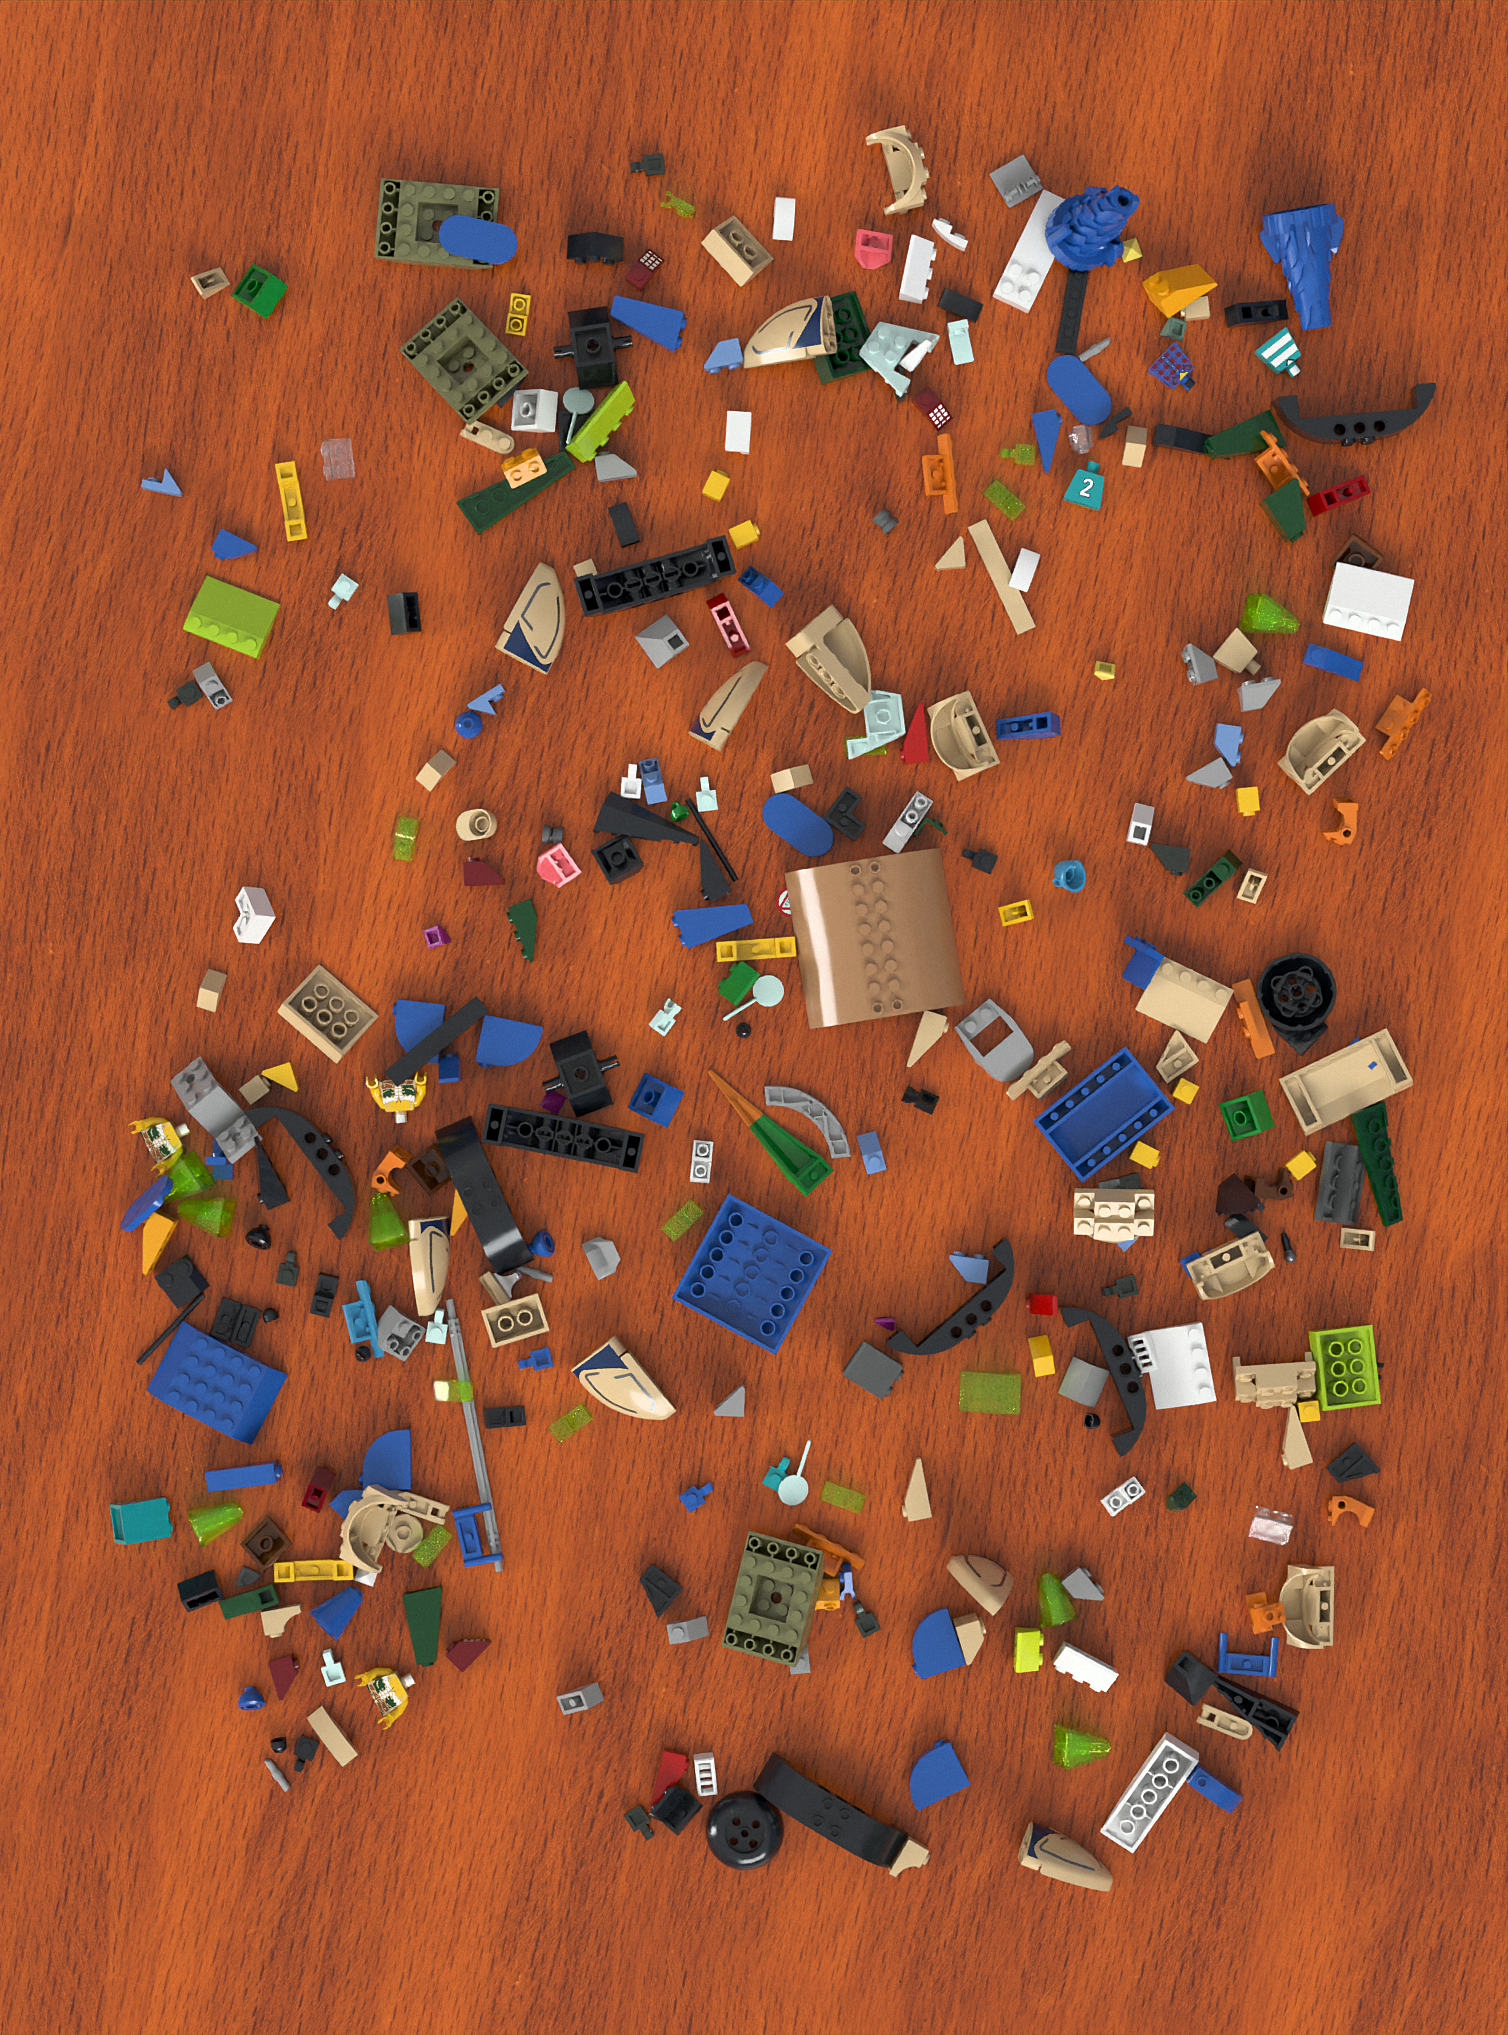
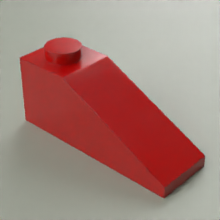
M1364 475L1318 492L1306 500L1313 516L1316 517L1366 496L1371 492Z
M724 593L707 600V606L732 657L736 658L750 651L751 648Z
M923 702L918 703L903 743V748L900 749V759L904 760L905 764L929 762Z
M1053 1292L1029 1293V1297L1026 1298V1309H1030L1031 1314L1058 1316L1057 1295Z
M664 1748L650 1809L664 1797V1792L667 1788L678 1782L683 1775V1771L688 1770L690 1759H686L687 1753Z

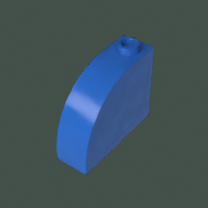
M398 999L397 1003L393 1004L392 1014L396 1015V1035L407 1053L444 1023L446 1005ZM440 1052L427 1063L439 1064Z
M485 1015L475 1061L479 1062V1066L490 1068L491 1065L509 1066L522 1062L538 1047L544 1027Z
M411 1428L388 1431L376 1439L370 1446L364 1458L363 1473L359 1475V1483L363 1485V1490L369 1485L378 1484L387 1490L412 1488Z
M946 1606L928 1613L919 1622L914 1631L912 1652L915 1664H912L915 1675H920L921 1680L966 1665Z
M940 1739L933 1743L934 1746L922 1753L912 1767L909 1787L917 1811L971 1785L949 1739Z
M1199 1762L1186 1778L1190 1786L1229 1813H1232L1244 1798L1241 1793Z

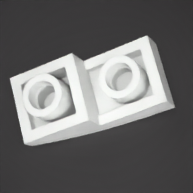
M775 197L772 239L792 241L795 198Z
M939 218V220L934 219L932 227L946 242L959 250L965 251L968 243L965 237L958 233L950 234L953 226L949 225V221Z
M1022 548L1008 586L1027 592L1040 554Z
M694 1140L690 1182H710L713 1142Z
M1133 1476L1100 1501L1110 1515L1115 1516L1146 1491Z

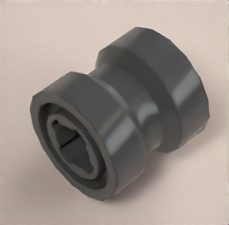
M886 507L872 520L875 525L881 527V531L885 535L899 523L896 517L890 515V511Z
M544 824L541 844L548 845L549 843H554V845H557L560 842L562 844L564 827L552 828L551 825Z

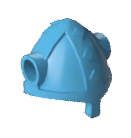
M1076 859L1060 861L1054 868L1053 884L1057 887L1062 886L1070 892L1081 891L1086 883L1084 866Z

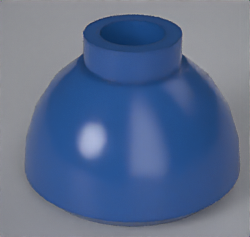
M472 711L461 713L455 721L457 733L466 739L478 736L483 727L480 716Z
M545 1230L535 1234L532 1242L529 1243L530 1252L542 1257L552 1256L555 1246L551 1235Z
M255 1686L245 1687V1692L241 1694L238 1700V1707L242 1710L263 1708L265 1706L263 1695L257 1691Z

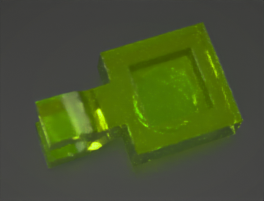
M669 191L665 193L671 200L669 203L661 201L659 204L661 207L667 209L673 206L677 209L676 213L682 217H693L696 211L694 206L674 197Z
M1015 444V449L1002 448L1000 450V458H1014V464L1034 466L1036 445Z

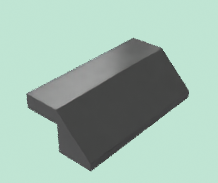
M1326 1141L1314 1215L1315 1220L1357 1226L1366 1168L1359 1146Z

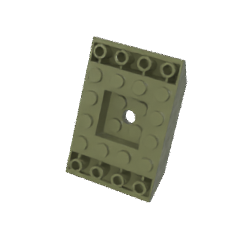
M381 178L374 258L401 264L469 270L492 269L493 264L448 253L440 243L439 232L433 230V224L437 221L443 223L447 218L454 215H464L497 223L500 189Z
M458 296L399 349L422 377L469 426L529 373ZM474 365L472 371L465 372L467 366Z
M749 1530L721 1646L796 1667L806 1647L825 1570L824 1551ZM775 1592H779L782 1596L780 1603H776L773 1600Z

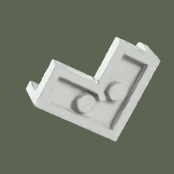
M727 411L726 451L749 454L751 412Z
M243 886L235 899L241 915L233 929L239 942L259 944L276 916L263 888Z

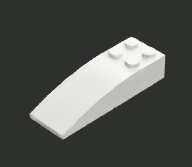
M1043 189L993 294L994 298L1029 313L1055 258L1050 252L1045 238L1046 223L1052 211L1065 199Z
M1165 1732L1119 1799L1100 1832L1131 1853H1134L1199 1762V1752L1168 1732Z

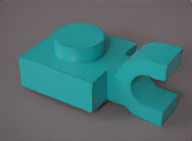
M783 1456L778 1467L771 1465L762 1483L778 1492L781 1481L789 1476L784 1471L791 1459Z

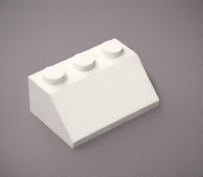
M911 235L899 300L922 304V300L927 299L929 288L925 287L927 279L931 280L933 268H929L930 261H935L937 249L933 248L934 242Z
M1064 1640L1052 1661L1056 1665V1670L1064 1674L1066 1671L1073 1674L1072 1678L1080 1683H1083V1681L1090 1684L1089 1687L1097 1692L1101 1690L1106 1692L1119 1675L1116 1668Z

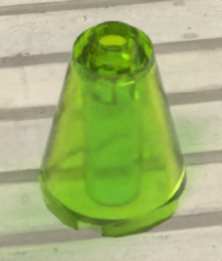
M235 1502L186 1511L201 1548L242 1520L241 1516L244 1515L240 1504L236 1505Z
M1052 1572L1042 1574L1041 1579L1038 1580L1041 1629L1066 1624L1072 1619L1073 1621L1078 1620V1614L1058 1576L1053 1575Z

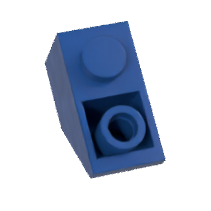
M751 565L738 579L744 587L770 608L784 594L769 578Z
M345 1488L329 1505L345 1520L349 1513L350 1504L354 1500L362 1499L364 1490L363 1488Z

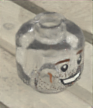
M1087 424L1071 427L1072 430L1068 432L1070 449L1078 451V454L1090 452L1089 448L1095 446L1093 429L1087 427Z

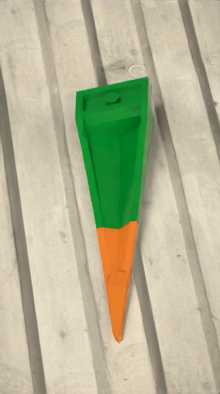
M712 1070L708 1071V1074L788 1181L793 1183L805 1197L834 1171L819 1154L763 1114Z

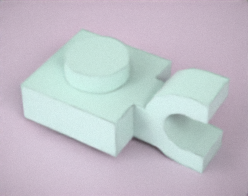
M341 574L331 589L335 595L329 601V606L336 610L342 599L348 602L359 584Z
M701 777L702 791L696 792L698 812L717 810L716 790L709 789L708 777Z
M670 998L665 1003V1010L662 1011L660 1009L649 1023V1026L663 1036L667 1034L676 1020L673 1019L675 1014L682 1009Z
M437 1308L434 1322H428L426 1342L445 1344L448 1324L443 1323L445 1309Z
M331 1648L324 1650L323 1657L326 1665L322 1666L321 1670L326 1686L345 1682L346 1677L341 1661H334Z

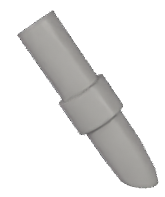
M1111 338L1104 339L1098 344L1089 347L1090 349L1080 354L1078 359L1084 362L1093 355H1097L1101 350L1110 345Z
M523 1265L516 1269L531 1278H538L552 1283L554 1275Z
M265 1759V1764L272 1773L273 1778L277 1780L286 1792L291 1786L284 1778L283 1773L271 1759Z

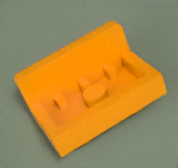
M536 448L526 449L521 455L515 458L510 457L500 465L511 488H515L547 472Z
M839 1578L822 1579L815 1610L825 1609L832 1611L840 1608Z

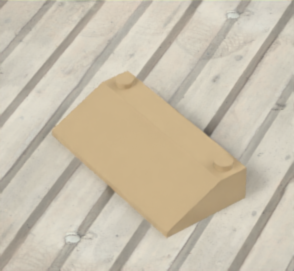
M1387 1028L1279 1079L1305 1136L1413 1086V1080ZM1374 1061L1377 1065L1371 1070L1368 1066Z

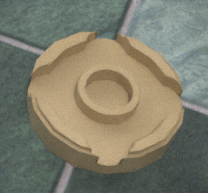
M396 1515L385 1540L387 1545L392 1550L400 1553L414 1551L421 1544L424 1537L422 1524L413 1515Z

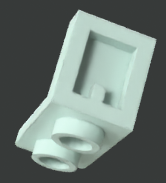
M967 319L947 324L955 365L974 361Z

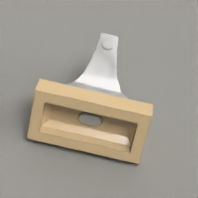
M518 1270L509 1276H500L496 1273L487 1272L478 1279L496 1305L511 1301V1289L514 1283L522 1278V1275Z

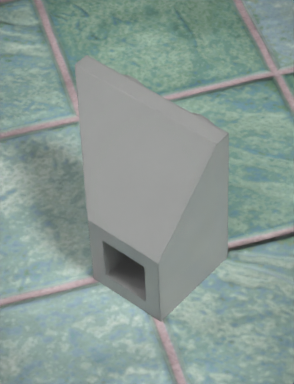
M667 614L635 636L657 669L690 646Z
M1191 643L1183 647L1184 650L1181 652L1184 663L1188 664L1189 669L1186 673L1189 682H1193V686L1218 679L1213 658Z
M1274 676L1263 678L1261 683H1256L1255 680L1243 682L1241 687L1237 689L1241 712L1263 708L1281 684V679L1275 680Z
M389 1305L378 1322L377 1346L405 1362L427 1329L404 1312Z

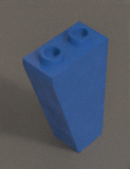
M614 296L610 313L611 318L672 353L676 352V348L680 349L683 338L679 337L681 329L685 330L687 322L683 311Z
M747 904L677 910L673 912L674 916L671 917L675 928L679 927L682 933L679 935L682 946H687L688 949L754 923Z
M278 1460L207 1470L205 1472L208 1492L274 1484L283 1476L282 1465L278 1464Z

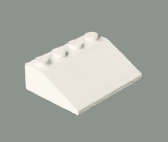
M1337 561L1322 616L1323 623L1400 641L1407 618L1414 579Z
M1197 1321L1148 1330L1151 1334L1160 1367L1159 1370L1149 1372L1156 1410L1216 1401L1202 1322ZM1147 1362L1148 1366H1151L1152 1362Z

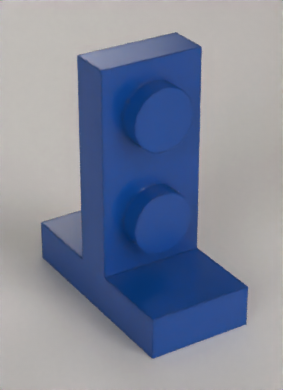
M216 1139L213 1140L212 1156L206 1157V1165H213V1179L233 1180L234 1163L232 1164L227 1159Z

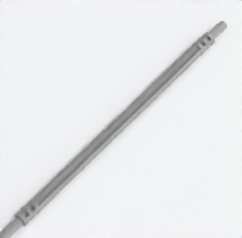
M448 1299L445 1300L449 1317L447 1322L481 1504L488 1502L492 1504V1510L484 1511L483 1517L490 1553L495 1554L502 1551L460 1322L459 1318L456 1317L454 1300ZM502 1560L494 1562L495 1571H503Z

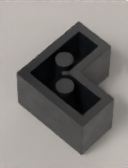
M599 232L568 235L567 259L574 260L575 264L585 265L587 261L591 263H600L601 261L603 265L614 266L615 262L623 261L624 238Z
M846 786L822 818L853 842H855L866 827L863 822L851 814L862 797Z

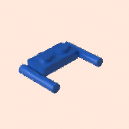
M491 1502L452 1510L465 1568L504 1560L502 1552L483 1556L484 1551L474 1514L492 1510Z
M1220 1632L1217 1672L1276 1677L1279 1637H1271L1270 1656L1226 1653L1228 1633Z

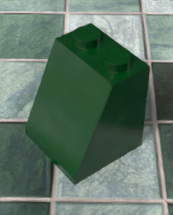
M1296 477L1259 503L1285 543L1289 540L1291 543L1295 542L1304 535L1303 531L1306 529L1300 485Z

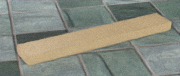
M986 519L968 527L1017 635L1036 627L1019 589L1008 586L1012 574Z

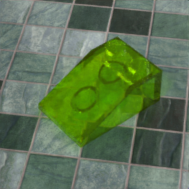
M960 1371L959 1411L1020 1414L1021 1374Z

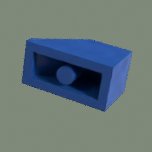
M222 528L211 548L215 552L214 557L222 561L225 558L231 561L255 553L259 549L257 546Z

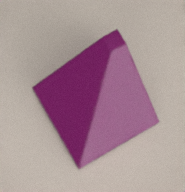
M441 925L423 930L429 949L451 942V939Z
M551 1091L544 1096L539 1105L557 1115L566 1097L556 1091Z
M894 1317L874 1318V1323L891 1331L894 1330Z

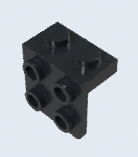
M673 1785L667 1788L664 1792V1797L652 1806L649 1816L662 1821L674 1834L679 1836L703 1807V1804L687 1789Z

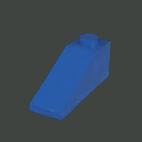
M1056 409L1034 413L1031 416L1044 474L1049 473L1060 429L1059 425H1062L1061 415L1056 413Z
M1312 643L1307 645L1301 664L1356 682L1359 680L1364 664L1361 661Z
M1052 712L996 720L998 740L1038 739L1061 736L1060 716Z
M455 1053L444 1054V1058L439 1059V1083L462 1081L461 1058L456 1057Z

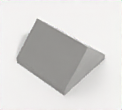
M1073 1356L1058 1393L1076 1402L1095 1408L1110 1371Z
M743 1382L714 1408L713 1413L716 1416L744 1417L745 1385Z

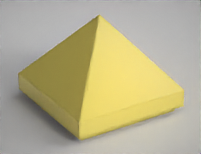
M1136 238L1123 242V263L1142 257Z
M1096 661L1094 675L1101 680L1114 679L1116 665Z

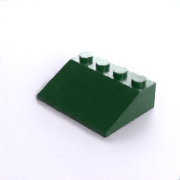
M855 291L830 298L837 351L833 354L812 358L822 385L837 382L872 369L859 355L861 348L871 334Z

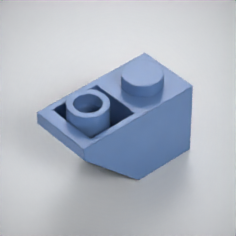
M734 338L719 342L704 365L705 373H720L721 369L727 367L729 370L740 368V364H743V357L739 339Z
M1218 723L1215 728L1213 745L1229 767H1235L1236 763L1240 762L1241 752L1238 751L1239 743H1243L1244 732H1241V727Z
M658 757L639 761L648 805L667 801Z
M954 1251V1255L949 1254V1259L966 1281L986 1284L989 1260L985 1259V1255L973 1254V1257L965 1256V1252Z

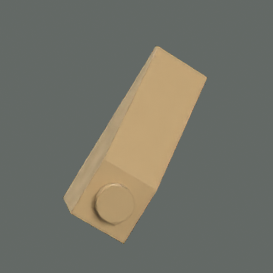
M930 1011L923 1012L906 1064L907 1067H911L942 1036V1032H947L950 1022L946 1021V1016Z
M1294 1405L1288 1407L1282 1447L1284 1454L1281 1455L1284 1466L1288 1465L1289 1469L1313 1462Z
M917 1457L904 1499L905 1505H902L903 1516L908 1517V1521L932 1517L920 1457Z

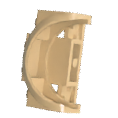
M905 125L867 136L865 138L867 145L882 144L896 198L894 204L884 208L885 215L897 212L902 215L908 213V209L924 206V200L927 199L924 187L921 188V186L926 185L927 178L930 177L927 166L923 167L922 159H925L922 147L918 148L917 142H911L910 131L905 129Z
M969 690L927 708L931 718L930 731L934 749L940 759L954 771L958 781L1000 763Z
M1333 708L1326 716L1313 719L1302 726L1292 737L1285 756L1277 764L1307 795H1310L1366 739L1359 733V728L1347 716Z
M1075 1188L1073 1202L1074 1234L1088 1235L1107 1243L1134 1240V1238L1139 1236H1153L1154 1190ZM1087 1209H1094V1213L1090 1212Z
M1258 1231L1241 1239H1233L1203 1253L1202 1257L1185 1264L1202 1301L1218 1299L1236 1293L1257 1282L1271 1269L1275 1268L1270 1252L1266 1249Z
M1312 1352L1304 1353L1305 1362L1241 1366L1240 1357H1233L1232 1373L1235 1401L1240 1400L1242 1403L1253 1401L1256 1407L1269 1409L1280 1405L1283 1408L1291 1407L1293 1404H1296L1299 1396L1302 1399L1312 1397L1311 1395H1314L1316 1391L1314 1376L1316 1364L1312 1359ZM1252 1379H1255L1256 1385L1251 1382Z
M378 1484L366 1487L362 1494L363 1498L354 1500L350 1504L349 1513L342 1523L340 1536L343 1537L344 1542L340 1548L339 1558L362 1570L380 1573L383 1566L376 1562L400 1505L407 1508L410 1502L403 1498L405 1492L401 1490L389 1491Z
M1288 1565V1577L1279 1597V1602H1283L1286 1621L1282 1622L1287 1632V1644L1308 1649H1323V1646H1333L1334 1566Z

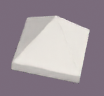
M358 1568L354 1580L373 1587L377 1573Z

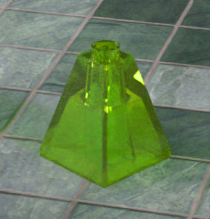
M1254 593L1248 594L1239 630L1242 633L1294 634L1298 630L1299 622L1297 617L1267 594Z
M195 1151L179 1158L168 1172L167 1176L173 1180V1187L171 1192L163 1197V1203L166 1204L200 1193L216 1184Z
M385 1193L373 1195L370 1204L368 1242L372 1249L378 1252L412 1241L409 1237V1231Z
M211 1198L186 1200L179 1203L177 1212L179 1217L213 1237H230L238 1199Z
M1055 1723L1053 1763L1059 1767L1070 1770L1104 1758L1110 1752L1111 1745L1108 1740Z

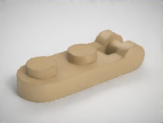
M477 420L470 426L466 424L464 430L462 429L459 434L503 455L512 453L515 448V442L511 436ZM473 427L479 429L477 435L471 433Z
M403 1491L405 1492L403 1498L410 1502L407 1508L400 1505L398 1510L444 1525L446 1520L444 1517L446 1512L449 1511L450 1505ZM433 1507L439 1509L437 1515L431 1514Z
M1203 1703L1201 1708L1203 1709L1202 1714L1198 1716L1196 1722L1238 1739L1244 1740L1251 1736L1253 1731L1252 1725L1246 1719ZM1210 1713L1215 1714L1213 1721L1208 1720Z

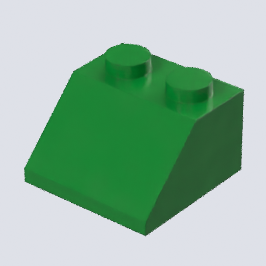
M252 264L231 297L267 319L278 301L284 296L288 286L273 274Z
M743 961L740 963L735 962L729 970L732 974L728 979L724 977L717 986L720 988L718 993L735 1006L739 1004L760 976L758 972Z
M1262 1089L1219 1104L1232 1141L1262 1133L1275 1127Z

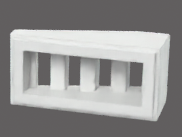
M936 335L928 336L905 355L899 364L909 372L913 371L936 339Z
M1150 1331L1127 1337L1142 1374L1159 1370L1160 1367ZM1138 1340H1143L1144 1343L1138 1344ZM1146 1347V1351L1141 1352L1140 1348ZM1147 1354H1148L1149 1357H1150V1358H1146V1359H1143V1358H1142L1143 1355H1147ZM1152 1362V1365L1145 1367L1144 1363Z
M713 1752L694 1754L698 1797L718 1794ZM711 1768V1771L699 1772V1770ZM712 1777V1779L700 1780V1778ZM713 1784V1787L701 1788V1785Z

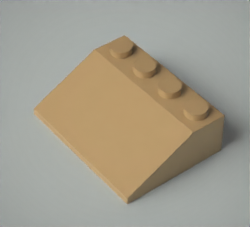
M1164 957L1150 984L1144 989L1135 1010L1201 1042L1207 1043L1234 990Z
M320 964L282 1003L277 1011L336 1064L379 1017Z

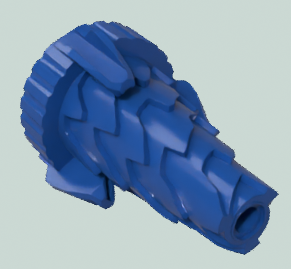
M1116 185L1110 191H1107L1105 187L1089 186L1085 188L1084 194L1067 198L1052 211L1046 223L1045 238L1050 252L1057 261H1060L1062 265L1072 270L1090 271L1103 265H1107L1109 268L1112 267L1116 259L1121 258L1124 253V243L1120 241V234L1128 223L1127 219L1135 212L1139 205L1138 195H1134L1131 191L1124 187H1119V185Z
M1335 203L1318 204L1262 215L1263 230L1260 232L1261 241L1274 263L1281 262L1283 276H1287L1288 288L1293 296L1295 312H1299L1301 329L1311 330L1331 326L1329 281L1332 280L1329 261L1332 260V253H1338L1344 225L1343 219L1336 213Z

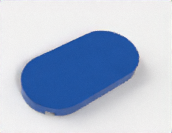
M454 215L447 218L439 230L441 245L452 255L500 265L511 260L517 252L518 242L516 235L508 226L464 215Z
M1062 355L1054 359L1047 370V382L1050 388L1082 424L1098 425L1104 422L1112 408L1111 398L1106 390L1078 358L1071 355Z
M780 793L770 797L764 804L763 819L768 828L806 856L817 857L825 854L830 849L833 843L832 828L825 820L789 794Z
M164 1175L137 1198L125 1213L120 1228L126 1232H132L163 1204L165 1194L168 1195L171 1192L173 1180Z

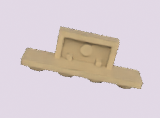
M1065 1040L1057 1043L1047 1056L1039 1059L1036 1066L1027 1070L1018 1082L1011 1084L1006 1092L1010 1099L1014 1101L1028 1088L1041 1101L1066 1079L1069 1074L1057 1061L1071 1050L1069 1044Z

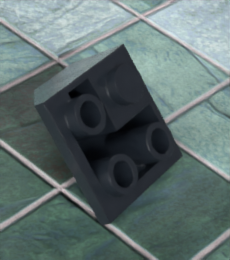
M1184 1650L1171 1666L1164 1681L1195 1707L1219 1675L1191 1651Z

